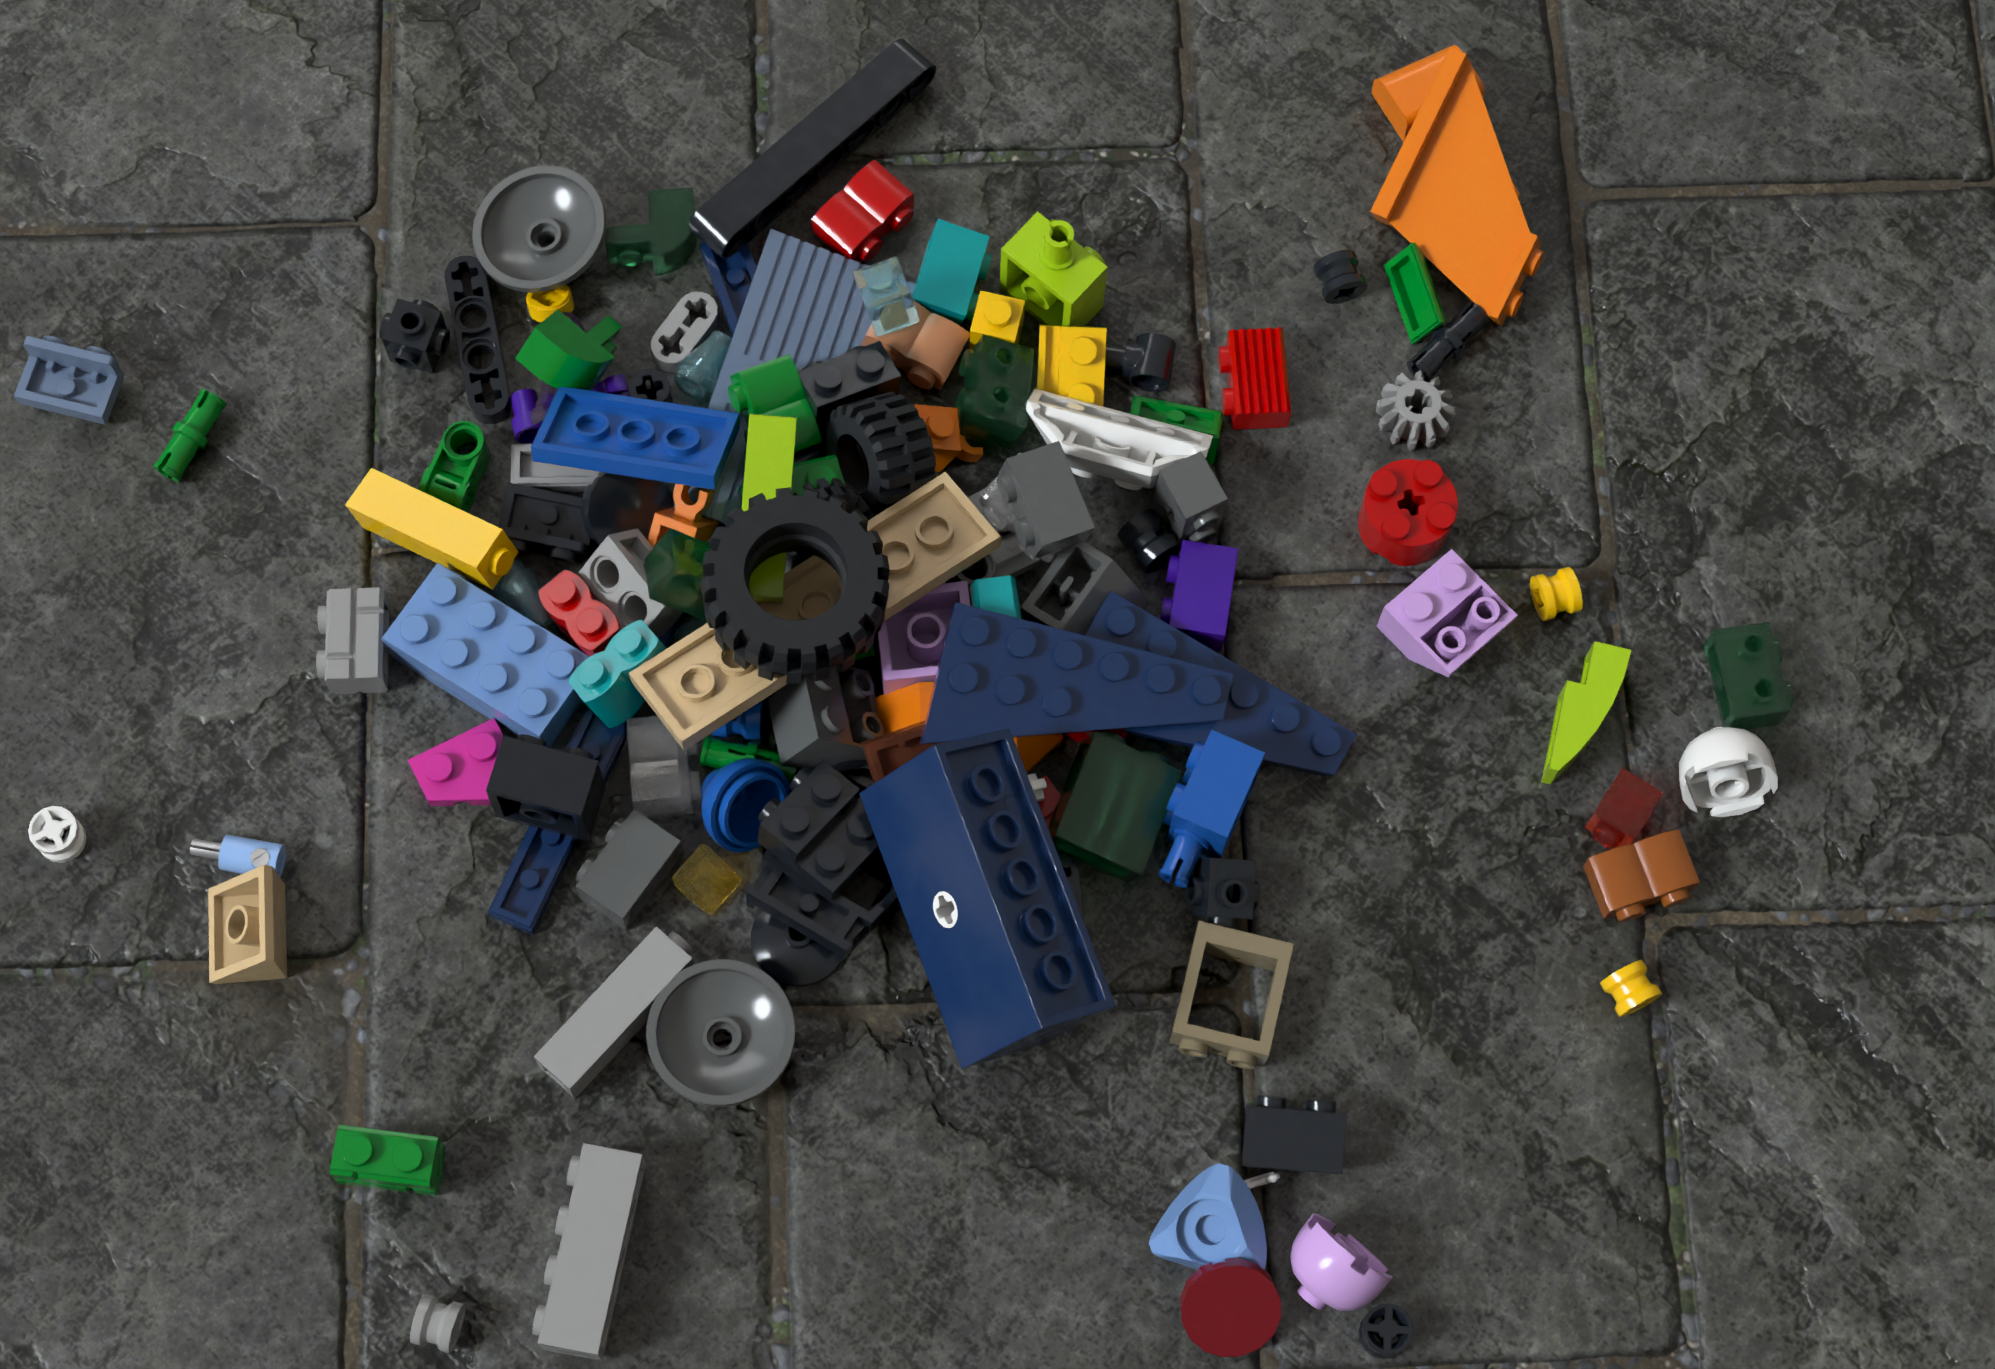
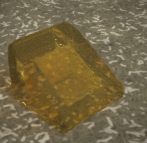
M702 843L672 877L674 887L710 917L742 882V879L705 843Z

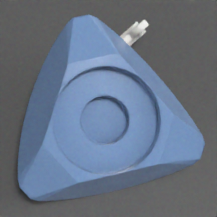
M1218 1163L1207 1168L1180 1192L1161 1217L1149 1240L1152 1253L1160 1258L1195 1269H1199L1210 1262L1214 1265L1218 1262H1226L1225 1258L1238 1257L1254 1262L1265 1270L1267 1260L1265 1228L1259 1207L1250 1189L1276 1182V1179L1280 1178L1279 1172H1268L1243 1180L1228 1165Z

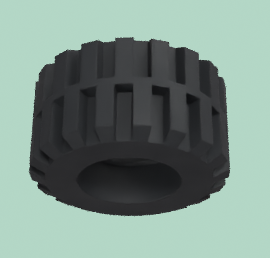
M888 392L839 406L831 412L830 420L827 421L825 427L826 456L836 455L844 482L852 485L868 505L873 517L936 478V458L931 436H929L927 426L923 418L919 416L918 410L912 403H908L906 397L901 394L896 395L895 392Z

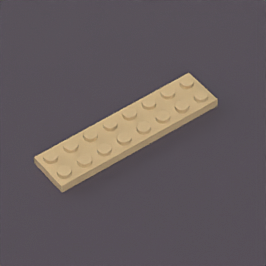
M946 472L868 520L867 530L868 532L871 530L878 532L883 542L882 554L888 556L889 562L888 583L890 585L884 621L1001 546V536ZM813 555L785 573L783 603L755 602L768 613L782 619H811L827 612L838 602L842 592V582L832 566L823 559ZM708 623L629 672L633 685L683 750L691 747L788 684L786 683V674L775 673L771 681L758 676L757 666L751 664L745 670L735 663L733 651L731 649L729 651L721 649L715 640L714 628H709Z

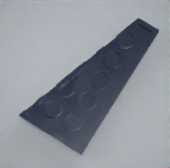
M1113 591L1107 594L1085 633V636L1234 674L1222 721L1117 729L1119 731L1129 732L1130 735L1193 748L1196 741L1205 744L1212 729L1265 752L1264 762L1325 777L1335 775L1357 735Z
M956 602L952 607L920 745L949 742L1004 729H1010L1013 738L1097 730L1219 722L1224 719L1234 674Z

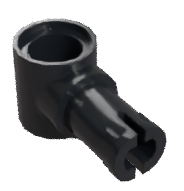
M1157 333L1140 334L1135 342L1127 341L1126 345L1106 343L1105 370L1123 373L1122 376L1129 378V383L1137 389L1147 392L1165 391L1170 385L1176 343L1170 337Z

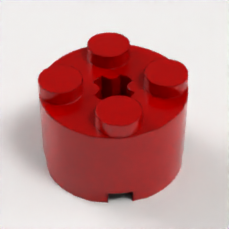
M1403 459L1383 466L1371 476L1360 506L1358 530L1363 543L1372 553H1378L1382 557L1389 559V563L1398 566H1414L1427 562L1445 544L1456 519L1458 498L1455 488L1442 471L1440 465L1431 460Z

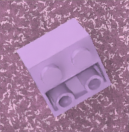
M1451 549L1383 608L1377 627L1409 660L1449 678L1512 623L1518 615Z

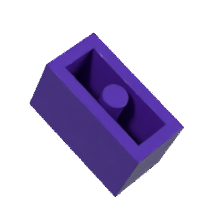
M1182 540L1179 556L1170 554L1166 582L1175 583L1173 599L1163 598L1160 620L1208 648L1222 651L1238 548Z

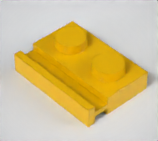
M1040 325L1037 389L1103 406L1107 328Z

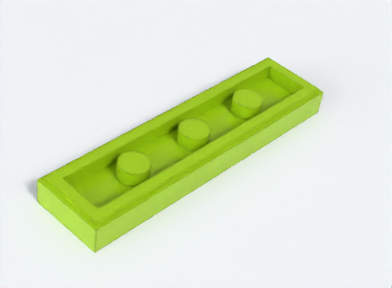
M749 414L742 510L744 512L749 509V498L763 493L766 500L776 498V489L788 487L792 489L797 418ZM787 552L768 558L751 574L749 589L754 601L783 603Z

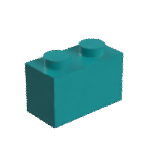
M938 219L929 238L911 299L925 307L929 312L943 316L959 326L962 325L965 318L973 320L979 294L973 292L977 279L985 280L993 256L985 253L990 236Z

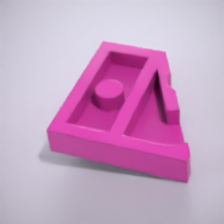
M495 718L407 760L430 806H454L459 802H467L471 805H491L486 788L503 739V734Z

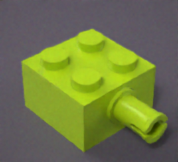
M1037 211L1001 248L999 289L1008 297L1025 300V310L1044 325L1085 326L1103 307L1108 267L1097 251L1091 247L1083 248L1074 240V230L1068 222L1055 219L1048 220Z

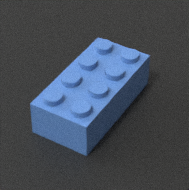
M439 563L435 565L382 637L390 657L489 719L495 718L497 724L516 736L525 734L537 737L545 741L548 748L553 745L583 703V700L568 683V680L574 670L589 658L588 655Z

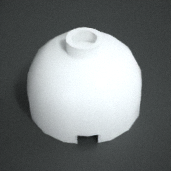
M1716 727L1704 732L1688 744L1679 761V782L1682 800L1689 809L1697 813V806L1702 808H1712L1710 813L1714 817L1741 815L1762 806L1765 803L1763 795L1768 793L1770 789H1772L1774 794L1778 788V776L1770 750L1761 739L1745 729Z

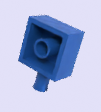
M1212 729L1205 744L1196 741L1185 767L1187 769L1182 779L1186 786L1177 783L1166 808L1168 811L1163 823L1170 826L1166 842L1173 845L1162 869L1158 873L1161 879L1170 883L1176 867L1180 866L1174 886L1186 888L1199 856L1222 858L1256 783L1265 752Z

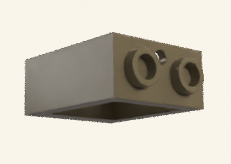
M1198 921L1169 1043L1179 1045L1178 1050L1181 1053L1193 1057L1204 1058L1207 1057L1208 1053L1227 1057L1226 1062L1242 1069H1255L1256 1064L1265 1066L1270 1054L1294 944ZM1203 954L1274 971L1258 1041L1188 1024Z

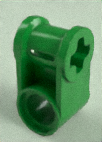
M459 421L446 429L432 462L422 476L418 489L467 513L474 502L478 486L491 458L490 449L484 434L476 424L469 421ZM474 442L477 444L475 450L470 454L459 455L456 453L459 446L464 443Z

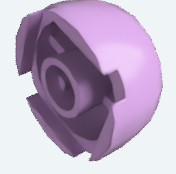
M1313 1213L1300 1229L1292 1245L1290 1259L1293 1274L1302 1284L1297 1292L1305 1301L1318 1310H1322L1326 1304L1338 1311H1352L1369 1305L1392 1280V1276L1386 1274L1388 1269L1352 1235L1348 1234L1345 1237L1340 1233L1332 1234L1331 1230L1336 1224L1320 1214Z

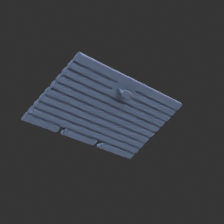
M770 229L708 409L739 413L740 429L714 490L713 501L702 513L701 517L717 521L718 524L726 526V515L735 507H741L742 509L738 489H740L739 486H741L744 480L747 447L744 431L748 429L742 411L736 412L730 402L728 395V386L732 385L730 376L787 354L791 356L797 371L803 370L810 363L816 361L824 362L845 354L849 349L861 345L889 291L900 293L911 299L915 283L907 282L905 279L892 276L881 270L878 271L871 266L860 264V262L847 259L842 255L831 253L829 250L815 247L813 244L802 242L800 239L792 236L789 237L784 233ZM804 449L794 452V455L801 452ZM690 486L688 491L689 499L696 503L700 490L705 488Z

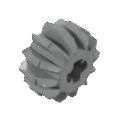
M1421 370L1415 373L1413 381L1404 373H1401L1396 377L1395 385L1387 383L1381 392L1383 399L1378 400L1375 410L1376 414L1382 416L1378 424L1380 431L1393 430L1390 438L1392 445L1403 438L1407 440L1409 451L1415 449L1418 440L1429 449L1434 445L1436 437H1445L1450 429L1448 422L1452 421L1455 416V407L1448 405L1452 399L1451 390L1438 391L1440 385L1439 376L1428 383L1423 381L1424 376ZM1413 407L1419 409L1418 414L1411 412Z

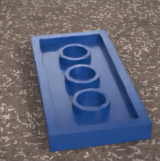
M559 387L532 443V461L715 490L739 432L740 417L739 413L570 387Z

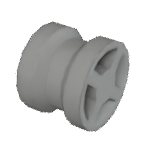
M424 1294L413 1318L410 1343L419 1346L427 1342L437 1345L440 1351L450 1354L456 1346L462 1329L465 1304L454 1301L446 1305L439 1303L435 1296Z

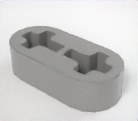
M704 292L686 294L680 299L656 331L651 340V352L655 365L661 370L668 373H677L684 370L691 364L714 333L719 324L718 306L714 298ZM704 308L707 319L698 317L689 328L688 326L691 322L689 311L699 312ZM682 337L679 342L681 353L672 352L668 357L665 356L663 346L672 347Z

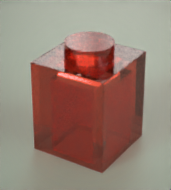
M1622 768L1585 825V828L1593 832L1592 836L1597 842L1609 849L1632 844L1664 793Z

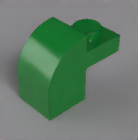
M556 310L534 328L515 359L540 380L556 389L559 387H570L590 391L597 385L615 358L613 354L617 346L613 343V340L622 326L608 315L586 333L561 311Z

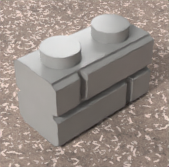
M380 587L358 588L357 590L351 588L329 589L327 591L326 606L318 607V630L320 634H326L325 650L317 651L316 669L318 678L324 679L331 693L357 694L358 692L385 693L388 691L389 652L382 637L389 629L390 601L385 590Z

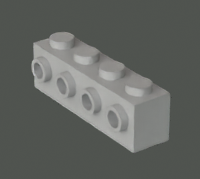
M583 1143L580 1157L572 1156L567 1174V1185L573 1186L569 1206L561 1205L555 1228V1234L562 1236L558 1255L550 1254L544 1274V1284L550 1285L546 1305H538L533 1321L532 1334L539 1336L538 1344L543 1350L603 1361L646 1167V1161L642 1154Z

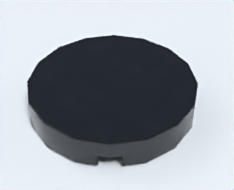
M604 472L597 474L599 476L594 479L592 484L588 485L583 494L581 507L584 529L590 539L600 546L610 534L638 528L648 540L655 512L673 507L670 491L665 483Z

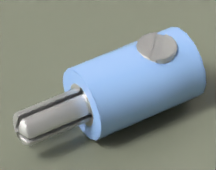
M226 835L222 843L193 839L190 844L197 847L220 850L215 852L190 847V854L218 859L220 870L239 874L246 873L262 865L273 866L281 877L286 860V846L284 844L234 835Z

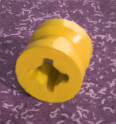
M1570 567L1558 569L1557 573L1553 576L1547 577L1544 574H1539L1531 577V596L1535 609L1542 621L1554 619L1557 613L1563 611L1569 614L1581 612L1583 606L1582 593L1578 579Z
M1643 960L1635 961L1619 969L1600 982L1604 992L1612 994L1615 999V1011L1619 1018L1636 1012L1662 995L1658 985L1651 984L1646 976L1647 967Z

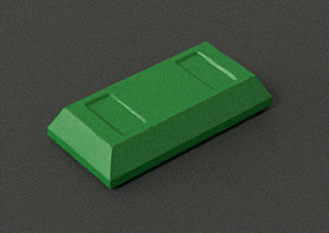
M1412 242L1383 266L1410 342L1415 345L1447 320L1423 253L1418 245Z

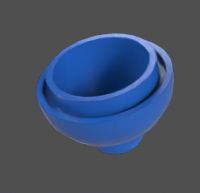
M757 758L740 759L712 771L702 785L701 810L705 829L713 840L721 847L732 852H747L761 846L757 842L759 826L761 824L758 816L771 799L777 797L783 801L790 794L789 783L785 774L772 763Z

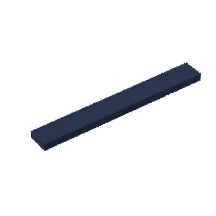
M692 602L666 634L658 637L666 648L672 646ZM645 700L631 718L613 728H608L588 706L585 709L568 747L588 751L594 756V760L599 761L604 784H606ZM529 826L487 912L489 917L534 935L579 839Z

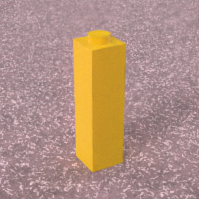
M373 468L369 470L345 504L362 528L435 563H439L492 590L500 578L509 572L514 558L518 554V550L503 529Z

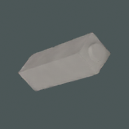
M655 927L536 1053L534 1058L538 1066L576 1099L646 1024L651 1006L657 995L680 971L694 965L693 959L690 956L693 952L692 947L674 931L667 936L658 927Z

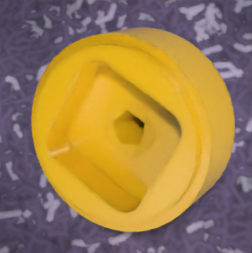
M567 285L550 291L528 293L526 296L531 318L540 323L556 310L561 311L568 317L574 309L572 293Z

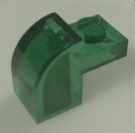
M693 187L648 191L650 223L607 227L605 245L609 264L619 263L624 266H635L643 261L653 260L655 276L666 275L682 267L692 256L698 237L689 229L690 221L696 213Z

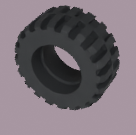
M790 487L776 489V498L766 500L763 493L749 498V509L744 512L741 507H735L726 515V527H717L710 538V551L705 552L702 565V592L705 617L709 628H714L715 640L723 651L731 649L734 655V662L745 670L753 664L758 667L759 677L772 681L775 673L786 674V683L801 684V675L813 673V678L816 682L829 678L830 668L837 666L843 672L854 664L857 652L865 654L872 646L874 634L881 630L885 619L890 585L888 583L890 572L888 556L882 554L883 542L878 532L875 530L868 532V519L859 510H854L851 514L845 511V500L835 495L831 496L829 502L819 499V490L805 488L804 495H791ZM784 552H804L823 559L833 567L841 579L842 592L838 602L822 615L806 620H787L768 613L754 601L749 589L751 574L762 562L774 555Z

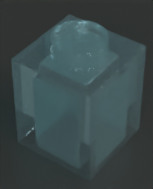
M897 256L853 272L876 338L920 322Z

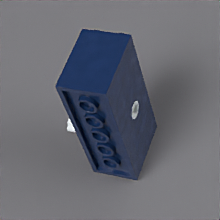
M1010 729L935 744L859 793L962 1069L1036 1047L1116 1006L1038 804L1039 801L1045 799L1042 790L1047 787L1044 778L1038 779L1036 773L1027 775Z

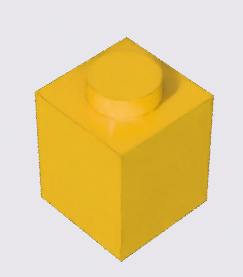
M980 290L970 329L969 354L1013 364L1024 322L1025 300Z

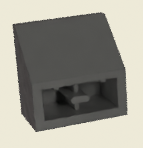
M1082 542L1062 549L1022 604L1020 610L1023 620L1085 635L1110 591L1143 610L1149 605V600L1112 558L1087 542Z
M835 666L830 668L829 678L816 682L813 678V673L801 675V684L788 683L766 697L782 765L801 769L808 765L814 770L823 760L831 767L850 760L867 761L861 742L881 736L884 733V727L877 711L874 685L868 670L850 666L842 672Z

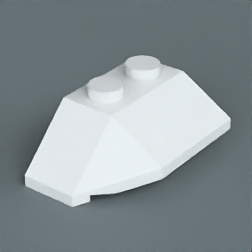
M1038 389L1033 390L1026 405L1027 413L1047 445L1060 441L1072 473L1085 478H1095L1097 475L1115 479V483L1118 486L1130 490H1140L1142 487L1150 489L1156 486L1160 470L1200 451L1206 458L1213 438L1212 435Z

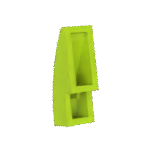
M1594 641L1585 657L1580 683L1566 681L1558 695L1541 780L1542 783L1552 784L1572 765L1591 741L1613 705L1623 682L1631 654L1630 649Z

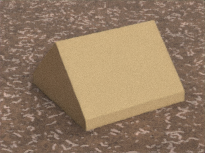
M262 865L209 888V983L223 984L287 978L285 883L273 866Z

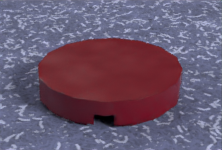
M1238 1257L1225 1258L1226 1262H1218L1214 1265L1210 1262L1201 1266L1186 1281L1180 1296L1181 1320L1190 1340L1203 1351L1220 1357L1244 1356L1261 1348L1275 1334L1281 1319V1298L1271 1275L1258 1264Z

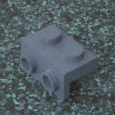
M46 335L42 339L26 336L23 346L28 352L29 357L14 394L18 404L107 425L124 379V374L114 356L99 347L89 346L86 350L72 347L64 340L54 336Z

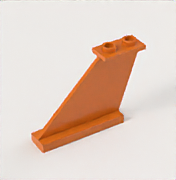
M1450 47L1370 212L1377 221L1391 227L1393 226L1410 243H1416L1423 255L1470 300L1478 304L1494 323L1502 326L1506 316L1513 318L1517 313L1524 297V293L1519 290L1526 275L1533 277L1537 272L1544 252L1539 250L1542 245L1539 237L1529 230L1470 60L1466 53Z

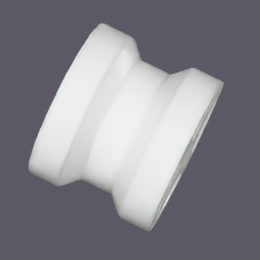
M50 806L43 808L34 815L29 824L28 833L30 841L45 858L52 862L64 863L72 861L80 855L85 847L87 839L85 829L73 814L63 807ZM64 831H67L64 839L62 840V835L64 834Z

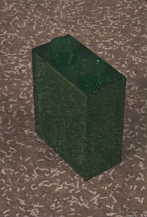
M1096 731L1081 741L1048 830L1056 851L1065 853L1080 862L1128 883L1143 875L1181 770L1168 765L1169 760L1161 754L1152 751L1140 752L1127 746V741L1118 734L1109 731H1101L1100 733Z

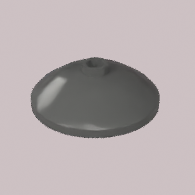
M553 165L526 168L503 179L482 201L473 224L472 239L474 250L485 271L501 285L512 290L528 293L554 290L578 278L598 256L606 237V210L594 186L577 172ZM555 239L552 244L543 247L546 241Z
M708 960L680 971L657 995L647 1020V1047L657 1073L678 1095L705 1106H734L760 1096L781 1077L793 1053L795 1021L791 1005L784 991L764 971L737 960ZM720 1033H728L732 1036V1042L729 1046L720 1048L714 1044L715 1037Z

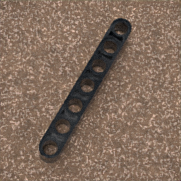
M901 38L894 41L706 201L692 217L689 224L690 231L722 259L732 257L919 96L932 82L937 71L936 66L904 39Z

